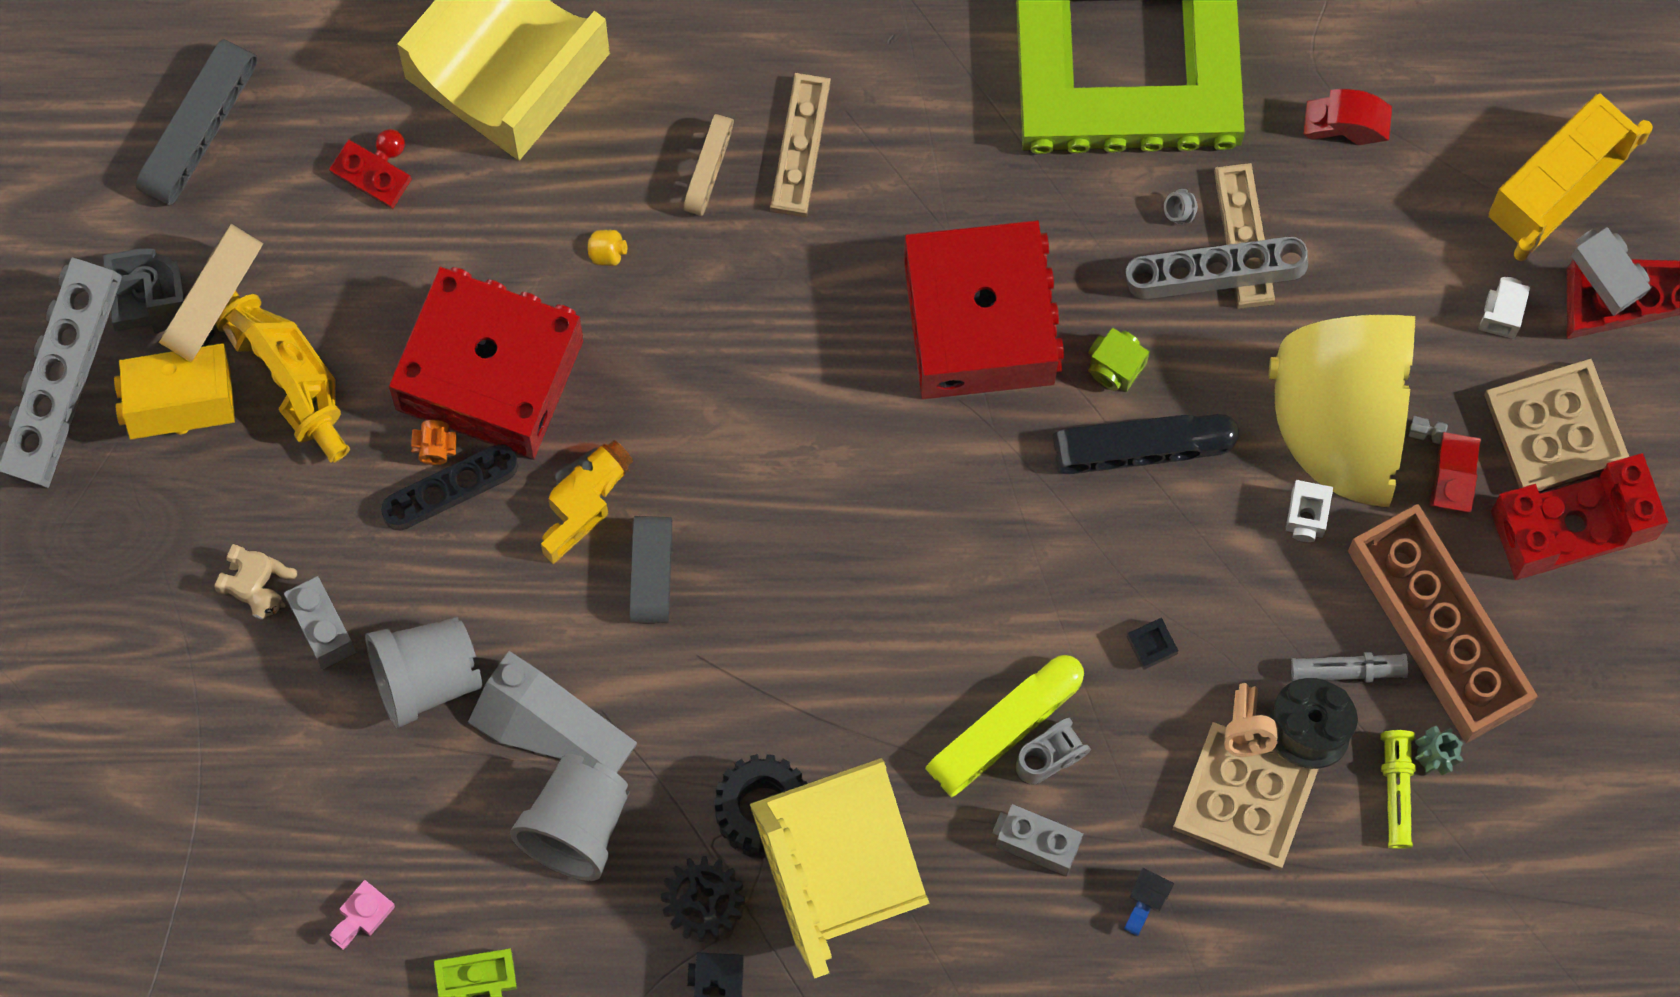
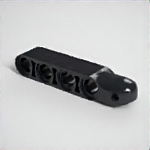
M1213 414L1197 417L1194 415H1177L1064 429L1053 434L1054 449L1057 453V469L1061 474H1077L1223 455L1235 446L1239 437V428L1231 417L1225 414Z

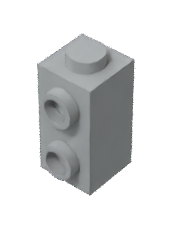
M1608 227L1599 233L1592 229L1575 241L1578 247L1571 254V257L1613 316L1645 296L1651 289L1648 284L1650 279L1645 269L1638 263L1634 265L1626 253L1628 248L1619 234H1612Z
M1013 804L1008 815L1003 812L1000 813L992 832L998 835L997 848L1064 876H1067L1084 834Z

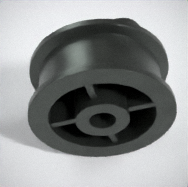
M1303 678L1287 684L1278 694L1274 709L1269 715L1278 725L1277 744L1274 748L1277 753L1292 764L1310 769L1324 768L1338 762L1346 753L1358 723L1357 710L1348 693L1331 682L1317 678Z

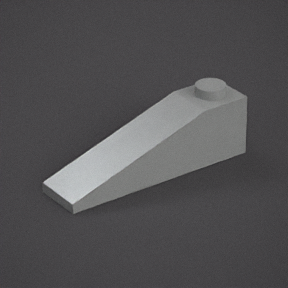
M508 651L486 682L468 720V724L500 745L514 746L533 751L534 754L545 757L548 755L559 759L567 754L585 757L582 762L584 765L593 768L595 763L598 762L618 773L637 745V742L544 673Z

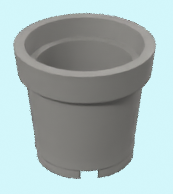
M457 616L444 621L392 633L389 629L366 633L365 635L372 672L385 709L395 728L417 720L418 714L482 688L480 670L472 671L471 669L474 667L473 658L476 657L473 645L463 622L459 621Z
M567 754L562 756L554 773L530 810L522 812L510 831V837L524 853L542 865L572 878L594 881L601 877L608 859L607 846L630 791H626L628 787L627 782L605 765L596 762L592 768L582 764L585 757Z

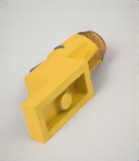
M612 440L608 445L604 443L598 449L590 450L555 474L557 486L553 488L548 499L550 508L564 523L562 525L556 523L551 526L543 535L542 539L544 541L541 543L543 555L552 564L557 562L608 516L607 503L600 496L603 495L605 498L615 484L629 472L628 467L633 463L632 457L617 441Z

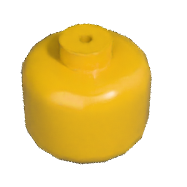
M598 230L589 238L588 255L596 265L616 266L620 263L621 255H626L627 243L625 240H622V236L617 230Z

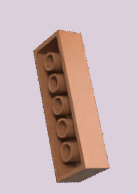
M1419 504L1352 540L1348 549L1349 555L1466 744L1532 707L1538 695Z

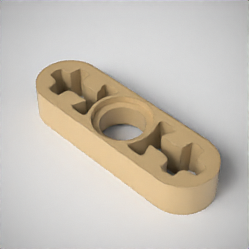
M718 114L714 115L686 195L684 211L703 216L731 137L734 119Z

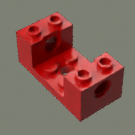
M1643 453L1607 463L1599 477L1539 494L1536 484L1501 493L1491 510L1515 580L1657 540L1669 523ZM1569 515L1581 517L1585 523V529L1580 532L1571 531L1565 524V518Z

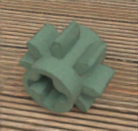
M1434 726L1426 730L1424 736L1415 740V743L1419 746L1415 760H1419L1421 765L1425 767L1426 773H1430L1438 768L1442 776L1453 771V766L1463 761V758L1460 756L1463 742L1459 741L1452 734L1453 729L1449 728L1440 733L1439 728Z

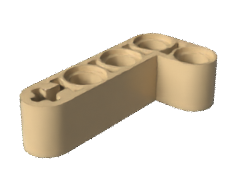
M231 224L216 245L205 267L158 343L192 362L263 243Z

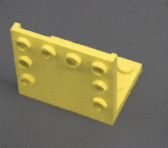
M882 758L750 804L795 945L814 979L829 974L826 960L831 959L832 956L826 940L929 904L889 781L886 765Z

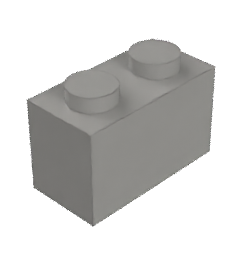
M318 576L284 592L287 602L322 670L356 653L353 643Z

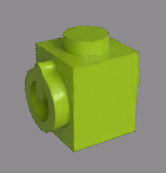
M1112 327L1106 337L1100 334L1091 346L1088 353L1092 357L1088 371L1102 386L1112 391H1117L1120 388L1127 392L1146 366L1150 351L1140 346L1139 340L1127 331L1119 332Z

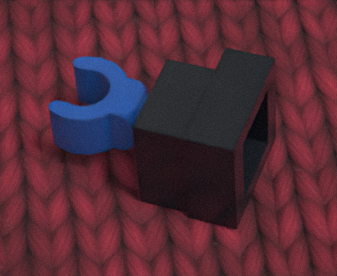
M1142 868L1130 895V898L1137 901V904L1124 930L1138 936L1151 909L1160 912L1165 900L1168 899L1174 883Z

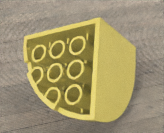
M1361 315L1316 322L1301 327L1287 335L1280 344L1277 356L1270 357L1269 379H1275L1276 416L1288 449L1300 466L1321 485L1333 487L1334 493L1349 500L1380 507H1389L1396 487V479H1391V475H1395L1396 470L1400 468L1408 415L1410 388L1404 384L1405 380L1409 378L1410 365L1412 366L1415 316Z

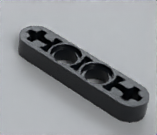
M497 444L389 495L385 498L381 507L384 522L393 530H405L508 481L515 475L518 468L515 452L507 445ZM500 455L503 460L510 459L506 462L507 469L501 471L498 466L487 470L490 478L484 480L482 470L478 464L483 462L485 469L495 464L494 458ZM470 470L477 475L475 485L470 488H462L456 483V478L462 471ZM428 487H438L444 492L442 500L437 504H428L422 499L423 492ZM416 495L418 506L422 509L421 511L416 513L415 506H412L404 511L405 517L399 520L396 515L389 516L393 513L392 507L399 504L401 508H406L412 505L410 497Z

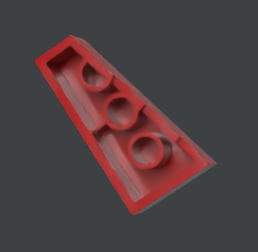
M1631 259L1634 265L1638 263L1645 269L1650 279L1648 284L1651 289L1645 296L1613 316L1576 262L1572 260L1567 267V339L1679 316L1680 261Z

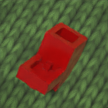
M1353 89L1330 90V97L1307 101L1304 135L1311 140L1343 135L1356 145L1389 141L1392 106L1378 96L1368 92Z

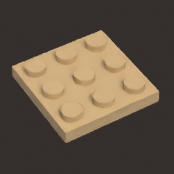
M1592 359L1486 390L1484 394L1519 488L1536 484L1540 492L1602 473L1607 463L1629 457Z
M1212 722L1172 830L1281 871L1318 769L1304 768L1292 764L1281 757L1275 749L1264 754L1249 757L1234 756L1225 749L1226 727Z

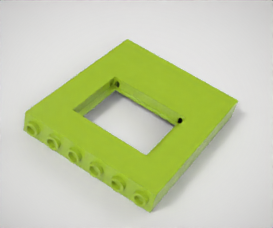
M1016 0L1022 150H1031L1035 154H1047L1053 150L1068 149L1071 153H1084L1089 151V149H1104L1107 152L1116 153L1122 152L1126 148H1141L1143 151L1154 152L1161 150L1163 147H1177L1182 151H1192L1203 146H1214L1218 150H1229L1236 146H1241L1245 127L1237 0H1182L1187 85L1074 88L1070 0Z

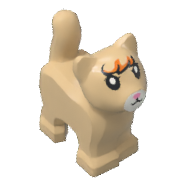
M232 544L227 555V561L231 562L229 570L238 571L235 576L221 572L214 586L216 592L223 595L229 593L236 599L248 603L252 609V615L260 620L276 614L280 608H285L286 606L281 600L282 597L274 590L264 588L272 573L284 580H292L297 577V570L285 567L283 563L268 557L264 553L247 551L243 547Z

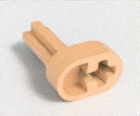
M1247 683L1239 684V690H1235L1233 720L1227 725L1225 730V749L1230 754L1238 757H1249L1270 752L1276 747L1278 738L1277 723L1270 717L1256 716L1258 688L1256 686L1249 687Z

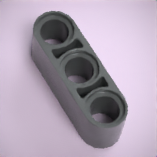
M634 516L630 622H669L672 517Z

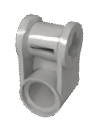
M1070 718L1056 723L1042 735L1022 747L1016 762V772L1022 781L1029 784L1040 783L1061 769L1075 764L1091 751L1088 744L1083 745L1072 729L1073 722ZM1037 756L1043 761L1044 767L1033 770L1026 765L1025 758Z

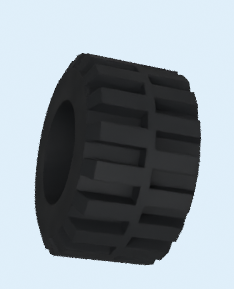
M758 754L751 755L748 762L744 763L743 759L735 762V768L732 771L729 768L725 771L723 781L718 782L716 788V797H714L715 816L720 833L724 839L727 837L731 847L735 850L738 847L741 848L743 854L750 857L752 853H757L759 858H767L757 826L741 814L740 803L746 794L758 788L772 789L780 794L808 784L807 781H803L800 770L798 768L793 770L790 767V762L784 758L779 762L775 760V755L767 754L766 759H759Z

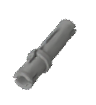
M1364 652L1363 656L1291 658L1292 682L1303 678H1317L1328 681L1364 679L1365 683L1373 682L1374 678H1407L1408 676L1406 653L1402 655L1373 656L1372 652Z

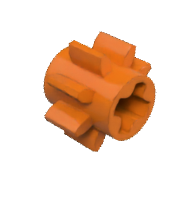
M439 420L423 421L421 423V430H412L411 452L419 453L418 460L422 463L429 465L444 464L447 461V455L455 456L456 432H449V424Z

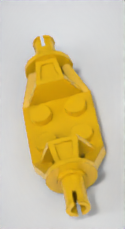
M235 290L215 326L219 331L225 332L237 352L253 351L272 372L271 376L274 382L283 388L287 394L278 410L295 430L294 436L296 440L303 443L315 439L330 463L339 461L348 454L350 448L333 427L341 415L340 409L335 406V378L295 322L261 309L262 302L258 295L251 294L241 298ZM317 399L318 411L315 412L312 402Z

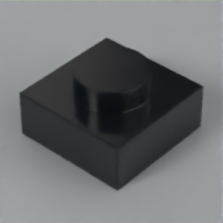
M1162 617L1127 633V639L1143 670L1178 654L1179 650Z

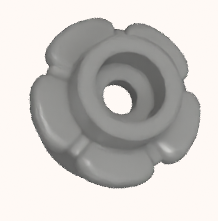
M1178 189L1176 192L1170 193L1165 199V215L1170 221L1178 225L1190 223L1197 213L1198 204L1193 193H1188L1187 189Z

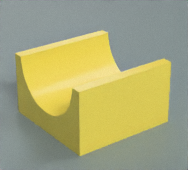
M435 0L397 44L405 79L518 161H520L610 54L606 19L595 11L588 18L578 17L560 8L550 0Z

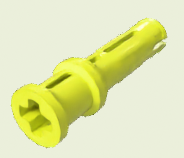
M1390 730L1380 734V740L1384 741L1385 763L1381 765V772L1387 777L1388 848L1392 849L1413 847L1411 841L1410 776H1413L1416 771V765L1412 763L1411 741L1415 739V733L1407 730ZM1397 746H1399V759H1397ZM1397 778H1400V784H1399V785H1398V783H1397ZM1398 795H1400L1401 802L1400 825H1398Z

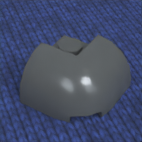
M135 249L103 255L104 268L113 270L122 276L111 308L114 330L120 331L152 325L155 334L165 331L184 301L182 276L177 262H173L169 257L157 254L155 249Z

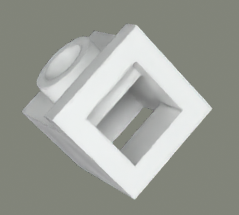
M1512 277L1500 278L1497 290H1490L1484 308L1485 314L1478 330L1515 339L1521 327L1530 286L1522 285L1520 280Z
M1296 480L1291 493L1285 531L1293 532V538L1302 542H1314L1316 537L1323 538L1328 521L1333 487ZM1309 512L1314 520L1302 518L1300 514Z

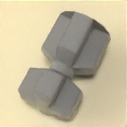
M1414 415L1408 437L1424 440L1427 435H1430L1432 443L1440 445L1442 432H1447L1448 425L1438 421L1432 427L1430 426L1429 419Z

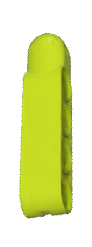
M1060 655L1052 659L1037 673L1023 681L936 755L925 769L941 784L940 786L951 798L960 793L1079 690L1084 678V669L1080 661L1069 655Z

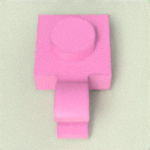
M364 880L339 909L346 919L340 922L331 932V941L344 950L360 930L371 936L395 908L394 903Z

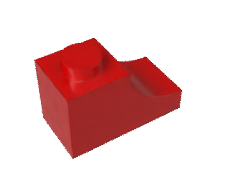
M1442 432L1429 506L1466 513L1471 512L1478 476L1477 462L1481 438Z

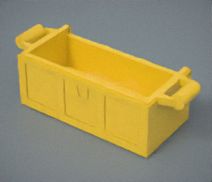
M1601 93L1596 94L1499 188L1488 217L1518 243L1514 251V257L1517 260H1526L1530 252H1533L1628 159L1630 153L1638 145H1642L1647 141L1653 128L1651 122L1642 120L1638 126L1635 125Z

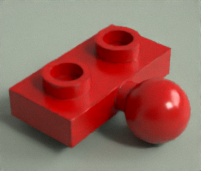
M394 129L382 131L376 138L377 151L375 154L348 139L329 171L393 209L412 180L409 174L388 163L390 158L398 157L403 152L405 147L404 137Z

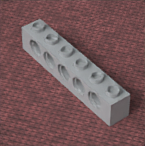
M74 257L71 258L69 265L66 264L63 267L59 276L58 283L61 289L57 301L53 300L47 310L46 320L49 324L45 335H41L38 338L34 348V356L37 357L32 371L26 373L22 382L21 390L24 392L20 407L16 406L10 416L9 427L12 430L8 441L3 442L0 446V472L49 488L122 276L117 272ZM87 292L89 295L88 304L83 309L76 310L74 307L76 296L79 293ZM70 327H75L76 339L70 345H63V332ZM62 362L64 366L62 377L52 381L49 376L51 367L56 363ZM44 398H50L52 403L50 412L40 417L37 413L39 402ZM33 433H37L39 436L38 447L32 452H27L25 449L26 438Z

